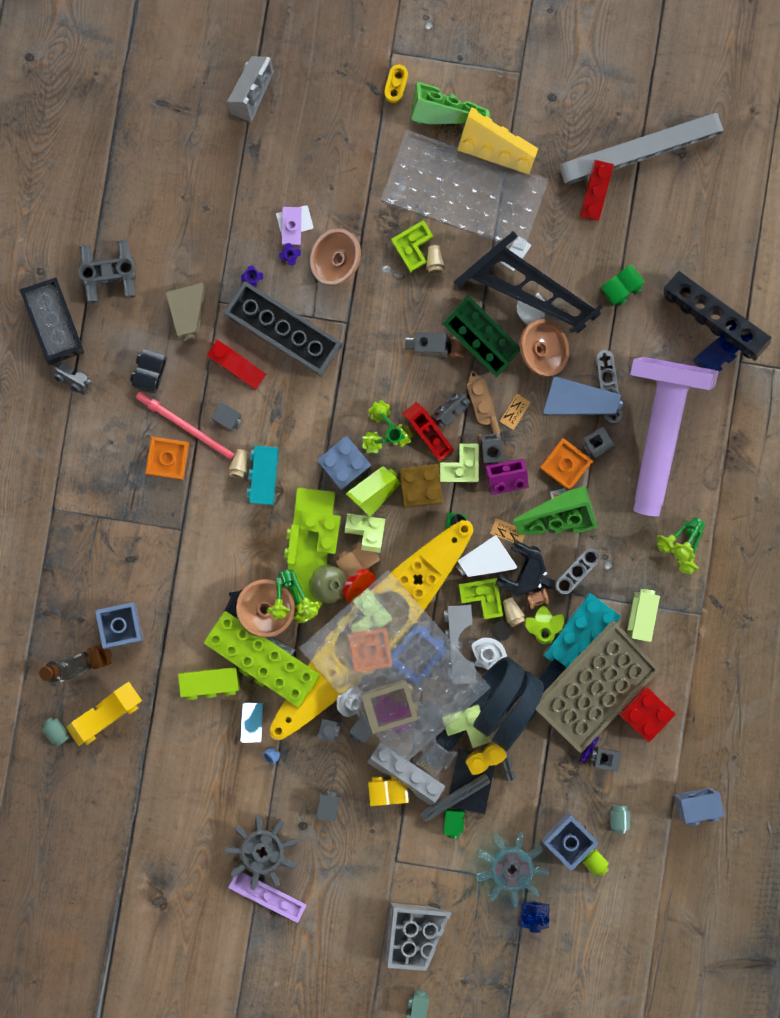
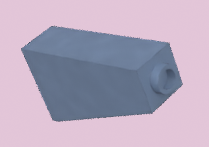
M554 376L543 414L546 416L616 415L617 411L621 412L624 400H621L620 394Z

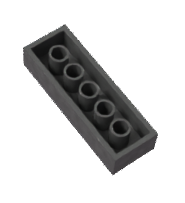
M246 281L243 282L224 312L227 318L321 378L342 348V342Z

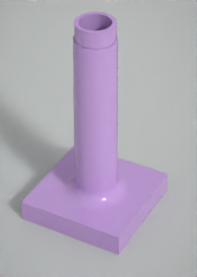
M648 357L633 359L630 375L656 380V391L634 498V512L648 516H660L687 392L690 387L711 390L716 386L719 371Z

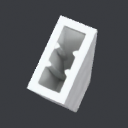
M496 535L457 561L459 565L456 566L460 574L467 577L517 568Z

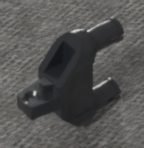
M515 540L512 544L514 546H511L510 550L525 557L526 560L516 581L500 574L495 585L509 591L513 597H518L535 588L541 589L542 586L552 589L555 581L546 577L547 572H545L546 568L539 548L536 546L529 547Z

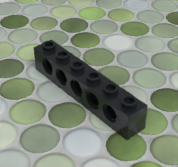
M678 271L664 287V295L667 301L676 303L685 314L694 316L699 324H705L714 335L724 338L729 346L738 348L744 357L756 361L770 345L771 336L682 272ZM688 293L690 296L682 297L681 294ZM703 304L705 307L697 308L696 305ZM719 315L720 318L715 320L712 319L711 316ZM734 326L736 329L730 331L726 327ZM749 337L751 341L744 342L742 338Z

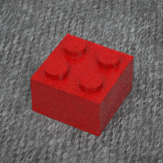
M645 686L618 715L645 741L650 743L676 714Z

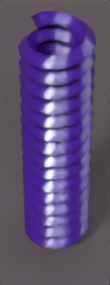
M598 736L584 750V754L581 755L580 761L583 764H586L585 762L589 759L588 757L599 740Z

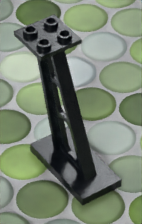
M514 231L454 281L459 289L470 279L480 282L572 325L573 327L569 329L571 333L581 332L586 327L585 323L589 319L594 321L602 314L600 312L603 308L601 305L593 308L507 249L518 239ZM498 262H505L525 275L526 278L521 284L514 286L491 275L489 270ZM529 281H534L552 292L553 297L548 301H543L523 291L522 287ZM556 298H561L580 310L581 313L578 316H572L551 305V303Z

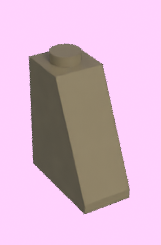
M203 282L166 292L177 336L179 339H183V341L194 339V336L199 334L206 293Z

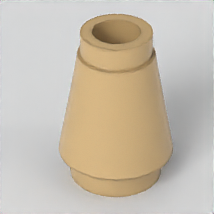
M432 245L428 247L426 270H428L430 275H440L443 273L445 265L439 246Z
M242 449L236 450L228 469L230 471L229 476L244 479V476L247 474V451Z
M513 597L502 602L507 624L515 627L525 622V615Z

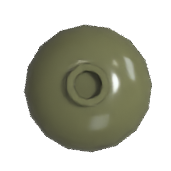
M327 565L321 566L313 572L314 574L309 581V589L316 600L325 604H331L344 598L342 589L347 581V577L340 568Z

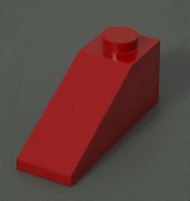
M218 339L207 353V357L255 390L267 375Z
M415 402L401 413L439 462L454 451L424 407L419 403Z

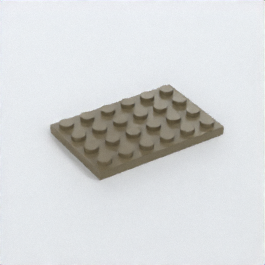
M612 620L544 691L536 710L577 751L582 753L660 669L625 631Z

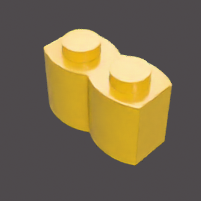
M491 742L483 750H476L469 754L466 758V764L472 775L480 774L489 765H497L504 761L507 753L500 745Z
M374 776L372 780L368 781L370 806L409 802L408 786L395 777L391 776L390 779H383V776Z

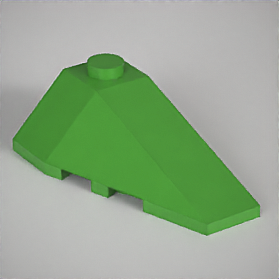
M416 82L410 110L411 120H414L416 123L429 125L466 123L472 107L484 117L490 118L489 110L469 101L462 103L453 94L447 96L440 93V89L435 86Z
M586 486L566 491L513 519L519 535L543 534L544 531H555V534H560L562 531L571 530L573 533H581L598 528Z

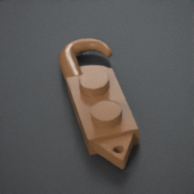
M471 370L466 387L476 419L481 425H491L493 434H500V428L485 378L482 379L475 371Z

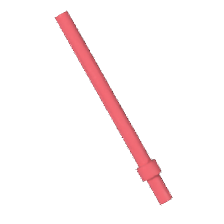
M141 392L137 394L136 399L147 405L148 409L158 412L228 459H233L235 453L162 407L160 402L154 398L150 399Z

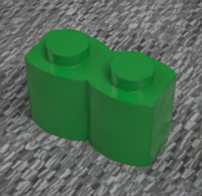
M630 264L599 289L612 307L616 304L621 306L628 300L627 296L633 293L635 295L643 289L641 285L645 281L633 265Z

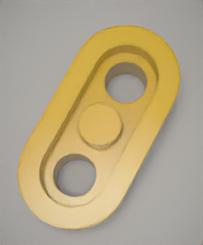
M394 65L390 69L385 87V98L390 103H398L403 98L408 80V70L403 65ZM400 74L402 78L397 79L395 76ZM396 92L397 96L393 97L391 93Z

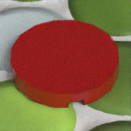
M369 569L358 570L357 574L354 577H349L344 584L342 595L349 604H355L353 599L367 588L370 591L373 589L375 575Z

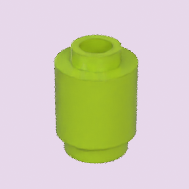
M593 849L582 861L594 876L599 875L601 877L609 869L607 867L608 861L597 849Z

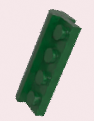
M469 295L452 309L442 321V324L496 378L521 351L520 346Z

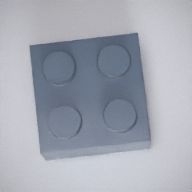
M345 436L317 459L318 463L341 491L371 468V464L348 436Z
M132 602L95 610L103 649H111L144 641L136 603Z
M713 788L674 795L678 818L685 824L688 823L689 826L698 825L703 820L715 822L719 820V817H724L720 793Z
M569 812L541 839L571 871L599 844Z

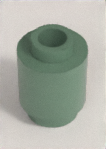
M50 718L42 724L44 728L41 731L52 745L55 744L58 747L69 738L67 735L68 731L57 718L54 720Z
M612 805V810H610L611 830H615L616 834L627 833L626 830L630 829V811L627 810V805Z

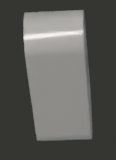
M594 549L584 550L556 579L554 583L556 592L559 594H569L599 562V553ZM588 552L594 555L592 563H588L585 560V555ZM575 566L581 569L579 577H575L572 574V569ZM562 580L568 583L566 591H562L559 588V583Z

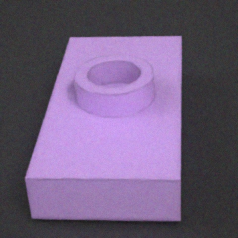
M283 207L282 246L286 243H291L292 246H301L302 207Z

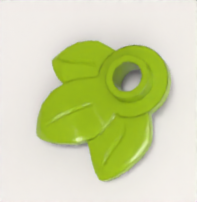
M545 606L539 608L535 618H526L527 630L534 634L537 641L541 644L551 643L554 640L555 634L559 633L564 625V616L559 614L552 617V614ZM547 632L549 634L548 638H543L541 633Z

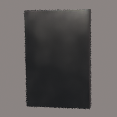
M458 749L449 795L483 774L488 776L490 783L451 807L485 814L495 765H489L484 772L472 775L466 764V758L473 751Z

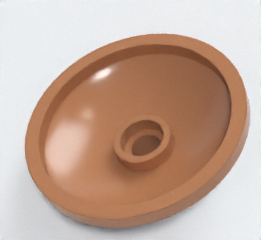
M340 228L331 229L322 234L315 242L310 255V266L316 279L326 285L333 286L342 284L351 278L357 270L361 258V249L357 238L351 232Z
M546 319L533 321L526 326L521 335L520 350L528 368L537 375L545 377L561 372L569 358V344L563 330L556 323Z
M263 579L250 583L242 590L237 600L236 613L239 622L245 630L258 637H273L282 633L290 625L294 616L295 607L290 592L284 589V586H281V599L283 600V605L290 609V613L286 614L284 619L275 620L270 613L263 614L260 609L266 608L268 610L269 607L275 605V599H277L276 581Z

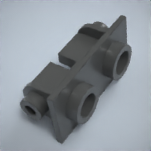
M57 362L55 367L52 366V377L57 382L64 383L72 391L85 395V387H89L92 382L90 377L79 371L73 376L72 373L75 369L65 362Z
M460 391L458 393L455 392L444 405H440L434 410V414L431 417L436 419L441 427L447 426L456 418L452 412L455 411L459 415L469 407L470 401L465 397L464 393Z

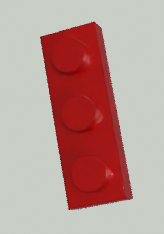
M594 159L579 216L599 221L614 164Z

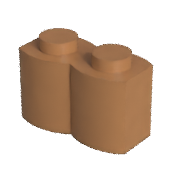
M362 540L353 546L354 550L350 553L344 551L337 556L336 564L345 573L347 579L351 576L354 577L358 570L368 569L380 561L375 552L361 550Z

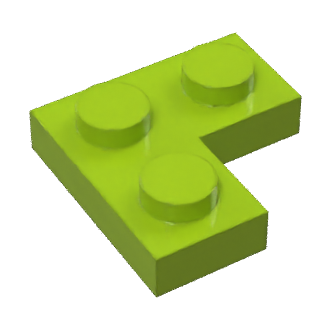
M424 220L391 239L410 273L427 264L418 246L432 239L433 235Z
M310 511L302 512L300 530L319 532L316 552L336 554L341 516Z
M497 578L458 584L461 603L480 600L484 619L503 616L499 589L495 585Z

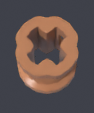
M455 336L450 337L452 342L451 352L448 357L465 358L464 345Z
M541 588L540 591L531 594L525 593L531 610L535 606L544 603L549 604L545 588Z

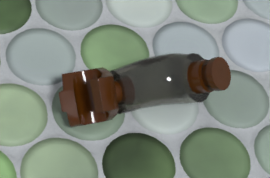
M102 644L88 648L87 652H82L66 659L50 661L45 667L40 669L39 675L44 681H67L91 668L95 670L112 664V653L110 649H103Z

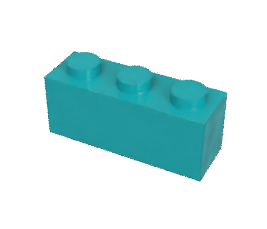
M255 445V449L251 450L250 461H253V469H249L248 479L252 481L251 488L247 489V499H250L249 503L274 506L279 457L278 447Z

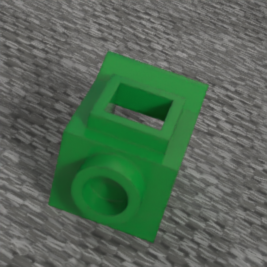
M450 808L445 810L443 833L447 835V838L458 839L460 834L463 833L464 810Z

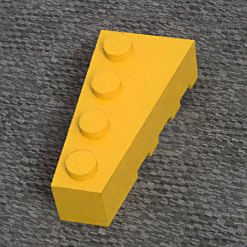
M472 107L466 120L458 151L530 174L538 148L521 137L514 136L508 132V129L498 126L492 122V119L482 116Z

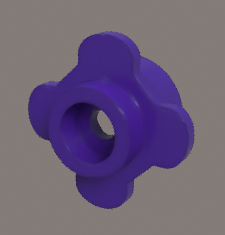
M286 243L283 252L279 253V258L293 266L296 264L295 260L297 257L301 256V250L292 247L291 243Z
M249 266L245 273L241 275V280L248 282L256 288L257 283L264 276L254 266Z

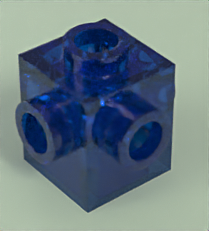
M537 901L522 903L521 927L529 929V932L540 933L542 929L549 928L550 904Z

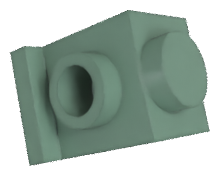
M422 989L414 990L413 997H409L407 1009L411 1010H406V1018L427 1017L429 993Z

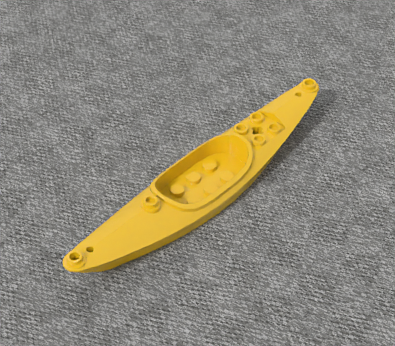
M462 520L443 531L401 563L371 590L373 595L392 616V620L381 627H386L390 651L417 621L463 553L473 533V525L469 521ZM415 574L422 576L421 580L423 583L421 585L413 583V576ZM357 606L344 617L308 664V667L319 673L320 677L300 707L295 706L286 699L283 702L269 729L270 736L273 739L282 740L303 727L333 704L340 693L350 690L353 685H356L371 671L353 672L347 634L354 633L350 629V625L364 615Z

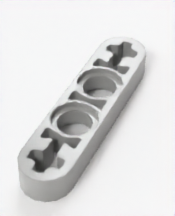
M602 350L595 358L599 389L619 394L613 354L608 350ZM605 354V357H609L606 365L607 367L611 366V369L601 371V368H604V362L600 361V358ZM604 373L612 375L610 383L603 381L602 375ZM622 410L621 412L617 411L618 416L615 417V420H612V417H608V415H603L605 421L609 424H616L622 418Z

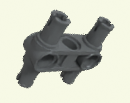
M127 239L117 241L119 253L117 259L94 262L92 259L90 245L79 246L81 263L78 274L81 278V284L85 287L88 304L98 303L96 288L98 284L121 281L123 282L125 298L136 297L134 280L137 269L134 264V258L130 256ZM126 265H130V271L127 273H123V267ZM92 270L93 275L90 278H85V273Z

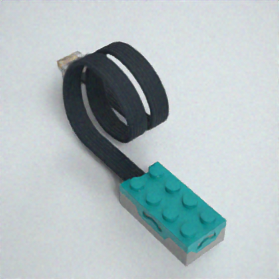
M587 592L563 625L562 630L557 633L554 640L543 652V655L551 660V663L539 679L530 672L524 671L523 667L511 658H501L484 674L458 711L478 704L482 711L474 721L473 727L488 737L518 700L492 739L493 742L500 745L505 751H508L537 713L536 708L544 691L612 620L617 623L622 616ZM444 729L437 739L431 733L420 748V751L423 753L416 761V764L436 778L441 769L445 768L447 770L457 757L458 752L453 747L466 730L448 736L446 729Z

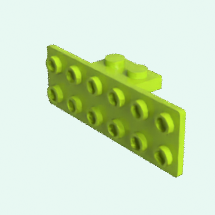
M297 488L293 525H291V529L287 530L286 540H290L289 548H285L284 559H287L288 570L295 572L305 597L310 602H318L322 606L323 603L312 596L309 589V581L316 569L321 566H327L328 553L316 552L319 532L300 530L303 511L333 515L335 492ZM291 588L287 589L290 592L294 603H296ZM296 588V591H297V594H298V597H299V600H300V603H301L302 599H301L300 594H299V592H298V590H297V588Z
M226 611L204 641V644L238 666L240 668L239 672L247 677L250 674L256 678L254 680L255 683L263 688L266 685L297 707H300L320 677L319 673L267 638L249 633L236 617Z

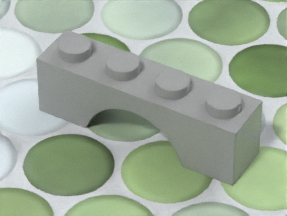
M471 605L447 606V610H444V622H448V629L445 630V639L449 641L450 649H446L447 660L451 661V668H447L448 680H452V684L476 683L475 663L465 659L458 648V639L461 632L466 627L472 625Z
M383 743L377 745L367 761L368 764L380 772L391 775L403 782L413 791L415 796L430 806L436 803L445 788L443 784Z

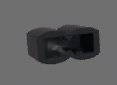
M145 349L138 353L136 358L138 367L136 371L132 372L130 378L132 386L156 394L167 357Z

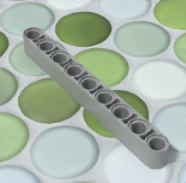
M714 113L561 164L559 169L565 185H570L590 177L594 159L614 164L613 170L716 137L722 134L724 130L718 113Z

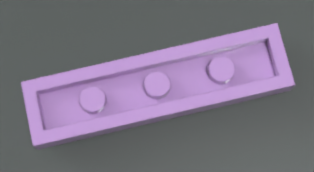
M243 872L233 877L228 888L297 923L299 922L307 904L259 880L256 889L251 890L250 882L253 877Z

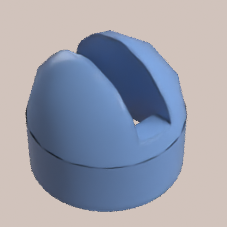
M273 747L263 752L265 760L271 765L280 758V752L276 753V748Z

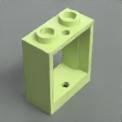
M640 589V592H634L626 633L630 638L647 642L652 641L660 596L655 595V591Z

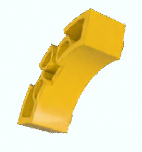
M128 682L102 700L96 706L97 710H94V708L90 709L71 722L66 729L78 746L83 743L88 745L96 739L95 735L124 714L128 713L130 715L138 709L137 705L142 700L130 682Z

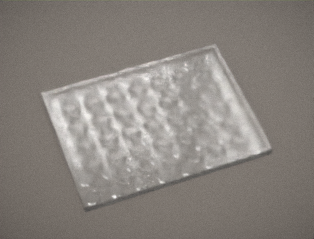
M389 570L383 573L299 647L368 727L369 724L360 693L404 679L407 681V684L411 683L414 695H411L413 703L417 702L420 711L417 714L418 720L375 733L402 766L491 688ZM403 688L371 698L378 725L411 715Z

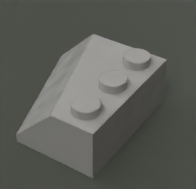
M251 56L249 62L245 63L243 73L227 100L232 115L252 123L274 73L271 58Z
M391 903L384 961L387 968L426 971L452 912L430 906Z

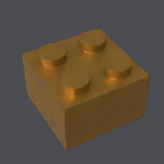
M438 464L400 468L404 508L443 503Z

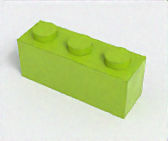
M238 667L178 674L180 697H186V700L198 699L197 695H205V698L217 697V693L223 692L225 696L236 695V691L240 690Z

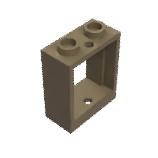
M404 679L360 693L372 734L418 720L417 714L420 711L417 702L413 703L411 695H414L411 683L407 684V681ZM403 688L411 715L378 725L371 698Z

